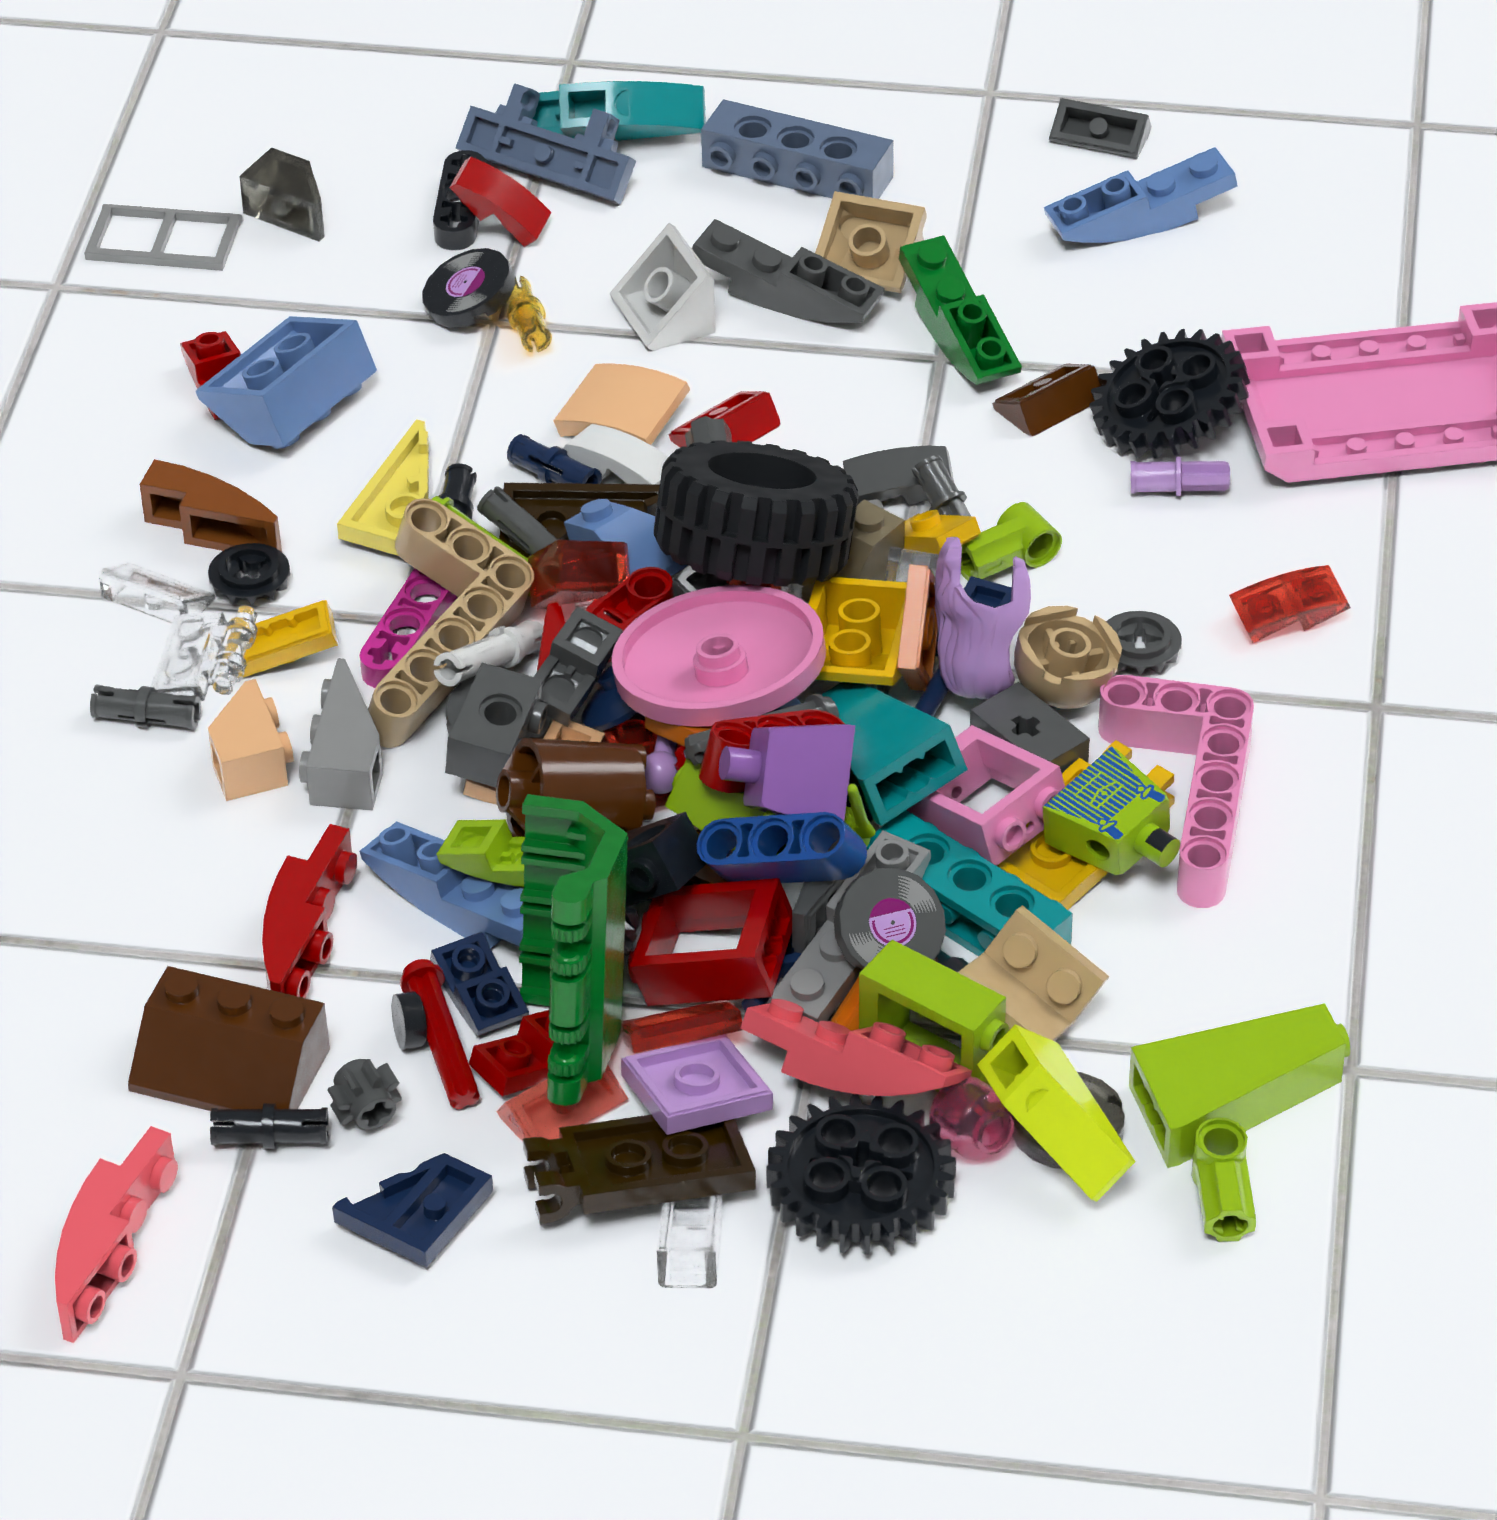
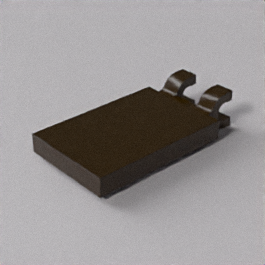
M652 1115L560 1127L559 1138L548 1140L543 1137L523 1139V1150L527 1162L543 1160L540 1164L523 1167L524 1179L528 1190L537 1189L539 1196L555 1194L552 1198L535 1201V1211L540 1224L561 1220L569 1214L573 1207L579 1204L583 1214L586 1215L756 1190V1170L735 1119L667 1135Z

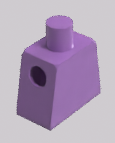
M822 724L753 728L749 749L726 746L722 750L719 761L720 778L722 780L745 783L743 802L746 807L762 812L772 811L777 815L829 812L836 814L844 821L856 725Z

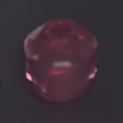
M967 1077L959 1084L941 1088L933 1099L929 1111V1124L939 1123L941 1125L940 1139H950L951 1150L967 1160L982 1161L994 1156L1007 1146L1014 1132V1116L1004 1107L992 1087L977 1077Z

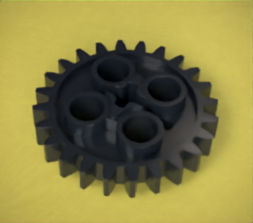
M1180 329L1175 339H1168L1167 334L1161 332L1157 343L1151 344L1144 338L1141 340V350L1136 352L1129 348L1124 349L1127 359L1123 362L1117 360L1109 362L1113 373L1098 375L1101 386L1091 390L1095 401L1089 403L1098 432L1104 436L1108 446L1116 444L1121 454L1132 448L1136 458H1140L1148 449H1151L1154 459H1159L1164 449L1171 448L1174 456L1179 455L1181 445L1186 443L1193 449L1199 448L1198 438L1203 435L1214 440L1217 438L1214 431L1217 425L1230 427L1232 423L1228 414H1236L1243 411L1239 400L1249 397L1246 385L1250 383V379L1240 351H1235L1232 341L1229 340L1223 343L1218 333L1213 334L1207 339L1203 329H1199L1191 338H1188L1185 329Z
M852 1094L850 1105L842 1106L834 1096H830L828 1110L822 1111L810 1103L807 1105V1120L791 1115L789 1117V1131L777 1130L775 1133L776 1146L768 1148L766 1186L770 1188L771 1206H780V1220L783 1223L796 1220L797 1236L801 1237L815 1230L816 1246L822 1247L831 1238L839 1240L840 1253H845L852 1242H860L864 1254H870L873 1241H881L884 1247L892 1251L894 1250L895 1236L901 1235L905 1240L914 1243L916 1242V1225L932 1231L934 1229L935 1215L945 1216L947 1214L948 1199L954 1198L956 1157L951 1156L950 1139H940L941 1125L939 1123L924 1126L925 1111L922 1109L908 1116L905 1115V1101L901 1099L891 1108L883 1107L882 1096H875L870 1105L862 1104L858 1094Z

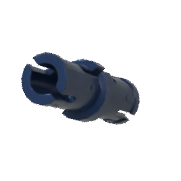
M525 434L515 436L508 446V461L537 474L539 480L543 483L601 484L602 482L600 470L570 458L567 455V450L558 446L549 448L530 439Z

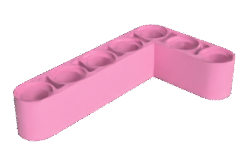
M1133 675L1113 676L1108 681L1106 687L1105 684L1100 687L1098 731L1102 739L1108 743H1113L1117 740L1127 747L1196 755L1179 850L1177 895L1184 903L1192 907L1210 908L1216 906L1223 901L1227 890L1251 747L1254 713L1253 699L1248 693L1233 687Z

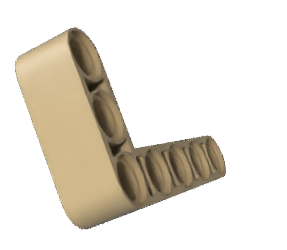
M416 499L407 505L395 540V549L398 556L458 598L376 686L368 711L379 733L381 747L393 748L405 743L457 686H445L437 680L434 670L445 667L447 663L435 666L434 661L436 657L441 653L450 652L486 638L489 632L497 627L505 626L506 628L511 626L521 615L534 581V571L525 559L441 503L432 499Z

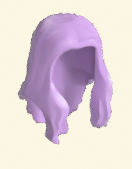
M948 537L939 553L934 585L940 674L946 687L954 694L966 698L988 700L1014 685L1015 678L1010 666V645L1013 636L1029 614L1031 603L1030 577L1025 561L1015 556L1013 557L1011 602L996 608L976 603L967 595L960 584L962 554L960 540L958 537Z

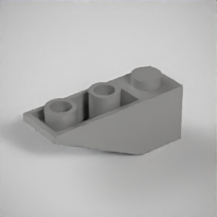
M337 658L332 678L324 679L322 683L321 715L314 714L310 726L311 750L303 751L301 754L299 779L301 783H307L310 805L373 811L383 776L380 736L346 659Z

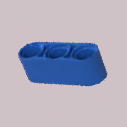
M829 812L722 818L706 825L697 840V853L701 860L726 882L779 878L781 883L844 880L857 874L864 866L867 858V847L862 838L839 816ZM839 840L835 848L828 852L830 846ZM785 844H787L784 850L778 855H776L779 849ZM736 847L733 853L726 858L729 851Z

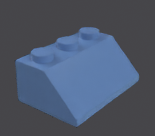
M289 316L195 392L198 399L249 444L282 449L296 443L300 438L299 434L311 424L329 416L331 408L344 397L357 393L362 388V383L373 375L377 368L357 320Z

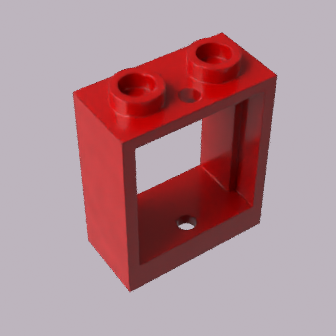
M772 878L682 886L677 891L653 898L648 911L643 914L642 930L636 948L631 952L628 959V971L631 981L638 985L647 1006L772 997L792 933L793 909L780 879ZM743 928L736 949L673 953L678 935L681 932Z

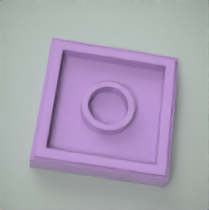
M726 1034L621 1058L622 1077L667 1135L773 1110V1092Z

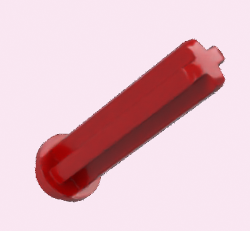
M418 959L412 961L404 968L400 979V987L403 993L415 991L422 1000L426 1016L428 1044L450 1105L455 1109L461 1110L467 1105H475L480 1095L441 988L445 980L444 973L432 961Z

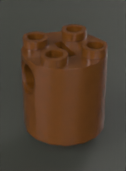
M523 738L503 767L496 785L497 806L501 813H506L507 824L512 837H525V814H522V804L527 794L584 801L625 832L641 827L643 821L650 822L654 817L656 798L652 789H646L645 768L647 755L645 747L641 744Z

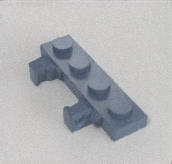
M514 83L506 106L500 104L495 113L472 105L470 106L455 149L478 152L487 161L621 205L636 160L616 152L618 142L614 141L620 120L612 114L593 109L584 135L577 133L575 138H571L537 127L538 122L532 118L535 115L540 94L529 87Z

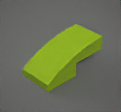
M506 819L457 820L436 854L439 862L456 871L476 878L524 887V864H521V857L524 852H521V845L525 837H512Z

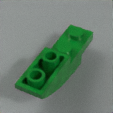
M942 235L900 246L898 259L917 294L915 308L931 336L954 367L976 385L1021 373L1022 366L985 295H975L946 237Z

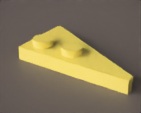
M418 419L414 421L338 521V539L398 556L395 549V540L407 505L416 499H429L428 431H426L425 421Z

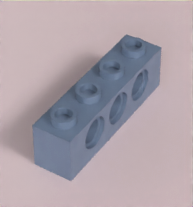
M725 99L720 102L701 129L702 167L828 198H833L834 191L879 199L893 179L894 140Z

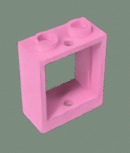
M971 725L955 737L968 770L908 808L907 811L925 822L932 823L939 831L965 847L974 849L981 857L997 866L1044 830L1043 806L1065 788L1060 766ZM991 778L1014 788L1013 791L983 814L960 803Z

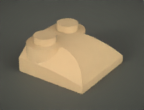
M834 191L815 253L885 288V291L902 293L908 276L898 259L900 246L924 240L923 229L927 219L926 209L922 206Z

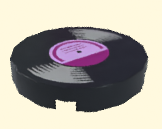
M490 248L471 249L445 261L428 277L422 290L423 305L436 324L448 328L467 327L476 323L474 317L480 316L484 312L489 317L506 303L514 289L515 276L509 261L501 252Z

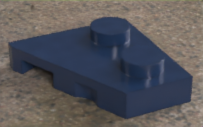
M442 1153L420 1163L411 1172L398 1173L380 1181V1192L354 1204L350 1202L348 1197L337 1201L332 1206L334 1223L427 1268L493 1192L492 1175L446 1153Z

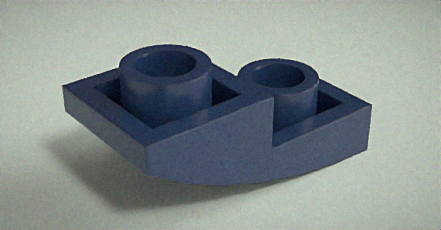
M482 932L431 950L430 961L442 969L445 977L443 986L463 1019L477 1036L522 1020L523 1016L529 1015V1010L507 966L500 968Z

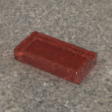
M715 1001L625 1020L621 1026L623 1043L635 1054L742 1031L740 1029L742 1016L741 1011L730 1001Z

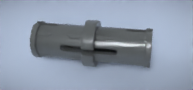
M96 684L93 688L94 693H98V695L91 693L90 714L92 718L127 720L136 722L137 727L149 728L151 724H163L194 730L198 727V722L195 720H200L201 699L199 696L165 694L155 692V688L149 686H141L139 690L114 688Z

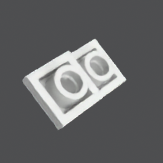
M590 424L566 443L563 448L567 450V455L570 458L600 470L602 479L613 472L626 484L660 485L662 466L668 458L663 452L632 435L596 424Z

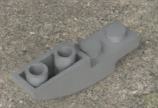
M882 830L867 850V858L861 870L851 878L845 879L827 903V921L776 987L772 997H769V1003H771L772 999L787 1000L801 1006L804 1009L803 1016L818 1023L819 1021H828L839 1004L843 1002L857 980L859 973L862 971L859 967L855 968L844 958L835 939L833 916L837 903L840 902L843 893L846 891L845 889L853 880L877 868H901L922 878L931 858V850Z

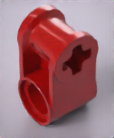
M658 567L640 568L632 572L626 580L606 595L594 600L587 607L586 611L624 631L644 612L666 600L674 598L672 577L666 570Z

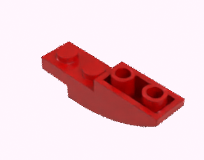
M329 824L308 860L287 855L277 873L268 896L263 919L262 945L267 989L306 998L310 988L311 977L319 964L324 965L328 961L332 952L334 938L333 934L328 932L327 921L333 912L337 894L343 884L348 885L351 883L357 868V854L352 852L349 828Z

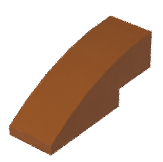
M157 459L153 460L139 484L144 522L182 529L184 544L224 551L239 544L260 543L272 546L282 552L278 516L260 501L238 487L210 474L183 465Z

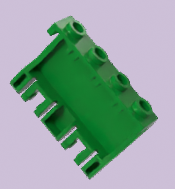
M527 794L522 804V814H525V839L521 845V852H524L521 857V864H524V889L520 895V901L523 902L520 907V914H523V938L519 944V950L522 951L519 956V963H522V986L519 992L525 1003L549 1006V1038L554 1043L550 1050V1055H548L547 1098L554 1104L567 1106L576 1104L581 1100L588 1083L602 1079L621 1034L628 833L584 801Z

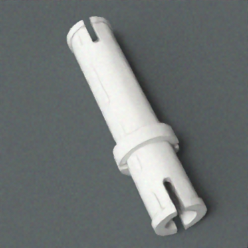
M531 619L514 627H497L490 631L486 638L438 655L434 665L440 666L445 663L447 665L434 670V674L441 684L455 686L461 681L476 676L482 662L497 667L505 666V668L515 666L522 661L524 656L540 651L541 640L536 642L534 640L542 636L543 625L539 621Z

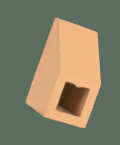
M256 679L245 681L208 727L212 765L226 801L288 786L286 764L294 762L292 746L287 732L278 733L276 729L279 728V718L272 697L263 698Z

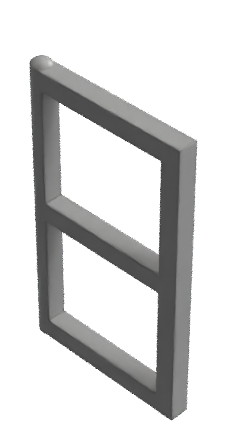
M103 204L84 252L85 260L223 271L243 216L233 213ZM112 216L163 219L151 252L100 248ZM176 220L227 224L216 256L164 253Z

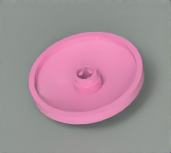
M753 585L717 586L676 596L654 606L636 618L623 631L614 646L612 669L615 684L621 698L629 707L641 715L655 721L678 726H712L715 722L766 714L796 698L819 675L826 658V645L819 616L802 599L790 593L769 587Z

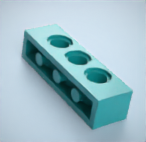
M905 810L887 822L870 838L867 850L882 830L931 850V858L922 879L935 891L944 909L945 936L975 955L980 956L984 953L1013 913L1022 905L1071 944L1072 912L1065 909L1058 901L1049 899L1023 883L1016 875L1007 873L981 857L974 849L965 847L939 831L932 823L925 822Z

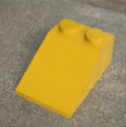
M832 577L824 582L815 581L808 604L820 618L826 645L824 665L815 680L894 686L902 677L897 669L907 582Z

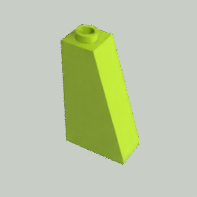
M1318 1004L1131 1047L1128 1086L1167 1168H1171L1193 1158L1196 1130L1200 1124L1208 1119L1217 1117L1229 1118L1238 1122L1247 1131L1341 1083L1344 1057L1350 1055V1041L1344 1025L1335 1023L1326 1004Z

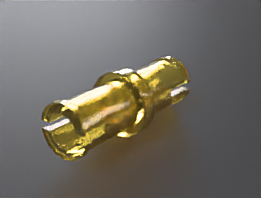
M515 276L514 289L510 298L506 301L508 306L507 319L511 327L518 331L521 344L525 350L533 353V345L531 343L533 341L536 351L541 352L547 349L552 341V334L545 323V308L541 300L534 296L529 280L524 276H520L519 282L522 287H519Z

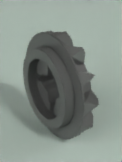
M1139 610L1123 612L1106 621L1117 633L1122 646L1121 657L1118 663L1119 672L1133 668L1137 669L1141 676L1145 669L1150 668L1161 673L1166 663H1176L1182 645V636L1178 627L1168 618L1154 612ZM1137 636H1142L1145 648H1135L1134 642L1137 641Z

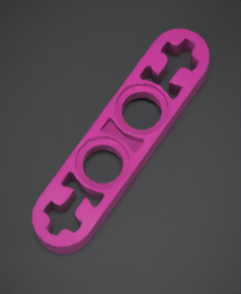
M414 568L360 651L359 657L363 681L367 685L376 688L379 682L458 597ZM422 595H435L438 597L436 600L426 603L414 600ZM402 627L417 629L416 632L408 635L393 633L395 629ZM389 652L392 653V660H388Z

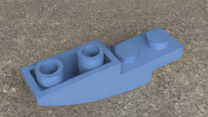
M1213 147L1138 181L1134 179L1129 170H1126L1043 208L1045 215L1064 241L1080 243L1126 241L1164 232L1197 220V204L1236 188L1238 185L1234 170L1218 149Z
M396 821L359 851L361 859L397 893L423 913L462 937L466 938L482 932L490 948L502 939L519 946L523 938V914H520V907L523 902L520 901V895L524 887L476 878L441 864L436 854L445 840Z

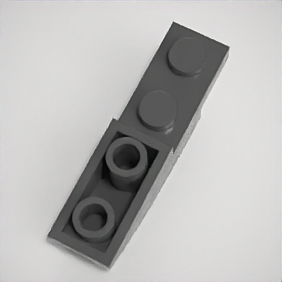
M717 219L711 222L692 246L693 251L704 266L731 279L728 289L729 294L751 304L795 318L829 323L863 322L882 298L885 288L802 246L791 257Z

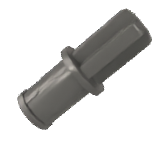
M932 455L915 465L912 473L928 497V501L931 504L929 511L938 510L939 515L971 516L964 504L967 499L965 492L958 490L940 455Z

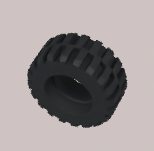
M715 440L708 444L702 442L691 443L688 448L682 446L676 449L662 466L654 536L665 555H671L672 560L676 563L689 565L693 571L702 574L710 573L717 575L719 579L732 581V579L740 580L752 585H761V583L780 587H788L789 584H799L800 586L812 585L816 580L824 582L831 579L833 575L836 576L848 562L859 497L858 489L851 475H847L846 471L840 466H832L829 460L819 456H809L806 452L797 449L788 450L780 448L779 445L767 443L766 445L752 444L751 441H737L736 443Z

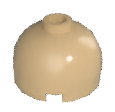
M1067 605L1047 606L1031 612L1025 619L1024 626L1019 630L1013 664L1020 683L1047 705L1060 709H1078L1100 698V687L1104 684L1106 687L1111 677L1116 675L1122 646L1117 633L1104 619L1094 615L1092 622L1084 617L1076 616L1078 608Z

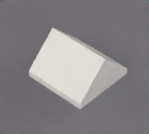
M669 222L609 293L644 345L652 351L715 333L714 278L677 227Z

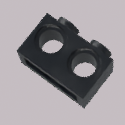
M686 812L627 831L625 905L631 906L677 891L706 865L697 853L699 835Z

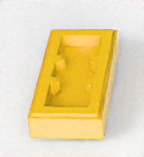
M938 510L918 513L905 520L904 553L939 555L948 537H958L962 546L978 537V534L981 533L975 516L939 515Z
M322 600L229 632L233 663L240 679L338 646L333 613L327 600Z

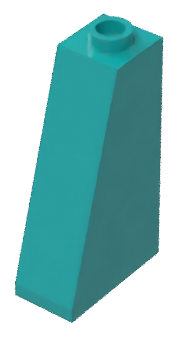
M840 682L821 694L823 697H830L835 702L839 718L844 724L856 725L849 784L857 786L863 805L876 824L884 825L968 770L949 724L862 683Z

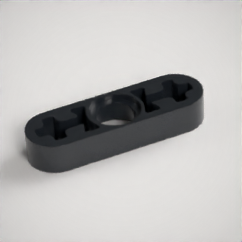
M457 151L447 156L444 161L433 215L435 243L446 250L468 248L475 242L480 220L461 202L450 201L457 199L458 196L449 188L466 159L473 157L486 163L485 158L475 151ZM453 221L459 222L457 227H453Z

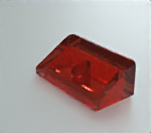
M607 1065L602 1079L588 1083L581 1100L576 1104L563 1106L550 1102L547 1098L548 1083L546 1079L506 1101L496 1112L500 1119L522 1142L524 1138L543 1137L550 1140L559 1138L560 1127L586 1124L627 1101L628 1097L609 1065Z

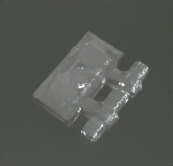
M241 606L238 608L236 617L229 620V622H227L222 611L175 615L150 687H154L155 692L165 694L199 696L201 701L205 700L210 685H213L214 691L218 694L230 695L233 692L235 683L240 682L243 678L247 666L244 659L246 649H250L253 646L258 633V628L255 625L258 616L257 611L250 606Z

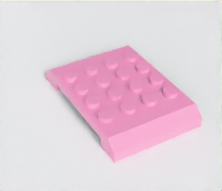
M1497 302L1460 306L1458 321L1291 339L1275 340L1270 326L1222 330V342L1232 341L1235 351H1240L1247 369L1250 383L1246 385L1249 397L1240 400L1264 470L1287 483L1497 461Z

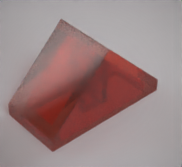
M556 540L527 557L528 563L534 571V581L530 589L531 608L533 609L546 608L549 603L558 602L559 605L596 600L606 595L630 576L628 546L625 542Z

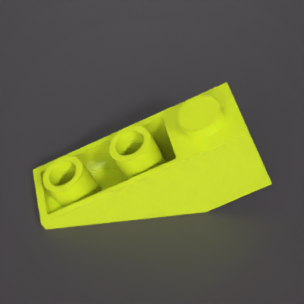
M1015 1024L977 1064L1004 1107L1091 1200L1097 1202L1136 1162L1057 1042Z

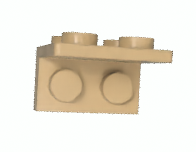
M1023 905L1013 913L984 953L958 972L1006 997L1005 1023L1008 1024L1009 1030L1016 1024L1053 1041L1057 1040L1075 1023L1110 977Z

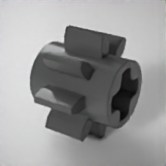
M355 1059L344 1064L334 1076V1085L327 1089L333 1100L330 1107L340 1124L343 1126L354 1119L358 1128L365 1130L376 1129L386 1124L396 1112V1103L402 1100L396 1088L400 1082L389 1064L385 1063L376 1069L371 1059Z

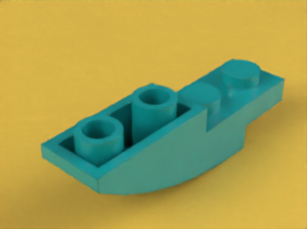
M601 81L559 84V91L539 93L540 98L535 115L532 118L538 122L537 127L571 138H575L577 133L584 135L593 109L610 113L620 120L615 135L617 141L701 133V129L706 123L705 88L700 85L653 81Z

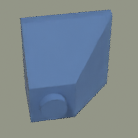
M597 499L583 505L579 514L564 522L570 544L577 549L578 557L592 570L606 579L609 585L618 586L632 572L640 568L658 567L666 570L672 576L688 566L676 563L672 560L671 555H665L661 551L654 536L655 516L640 510L610 502L608 499Z

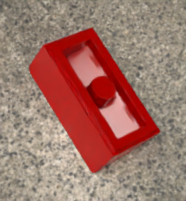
M740 391L675 428L668 435L671 442L678 447H687L685 434L690 430L691 422L707 416L712 419H724L730 428L732 442H753L779 427L781 423L770 392Z

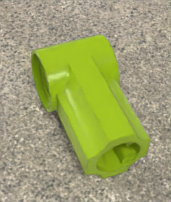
M1015 503L1002 513L996 526L982 531L978 534V537L962 545L961 575L967 581H969L971 576L984 579L1013 566V557L1015 556L1023 559L1030 567L1044 566L1057 555L1061 548L1062 536L1029 503Z
M1220 1117L1208 1119L1200 1124L1196 1130L1191 1176L1198 1187L1205 1234L1216 1237L1218 1242L1239 1241L1242 1236L1254 1232L1256 1228V1214L1246 1159L1248 1136L1245 1129L1238 1122Z

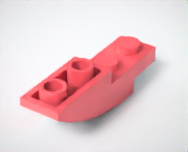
M772 999L771 1003L747 1007L740 1028L787 1051L781 1069L782 1073L806 1083L839 1092L868 1096L918 1094L967 1082L972 1073V1070L955 1063V1055L950 1051L934 1045H922L921 1047L905 1039L906 1032L894 1025L875 1022L871 1027L850 1031L848 1028L834 1022L819 1021L818 1023L803 1016L804 1009L801 1006L783 999Z
M150 1126L121 1165L100 1158L85 1179L72 1203L62 1229L55 1268L56 1302L63 1340L74 1343L88 1324L95 1323L104 1309L107 1298L118 1283L125 1282L132 1274L137 1261V1251L134 1249L132 1233L140 1229L146 1218L147 1210L161 1192L165 1193L171 1188L177 1175L178 1163L174 1158L171 1133Z

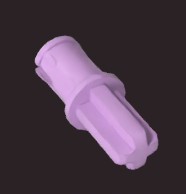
M1176 456L1175 462L1130 461L1131 493L1176 491V496H1181V491H1225L1230 486V466L1226 461H1181V456Z

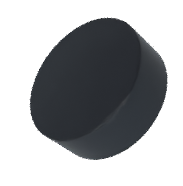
M415 991L393 994L391 1001L392 1022L400 1049L423 1047L427 1039V1024L424 1006L419 994Z

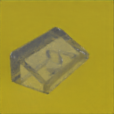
M131 562L104 567L98 573L102 598L184 629H188L215 600V593Z

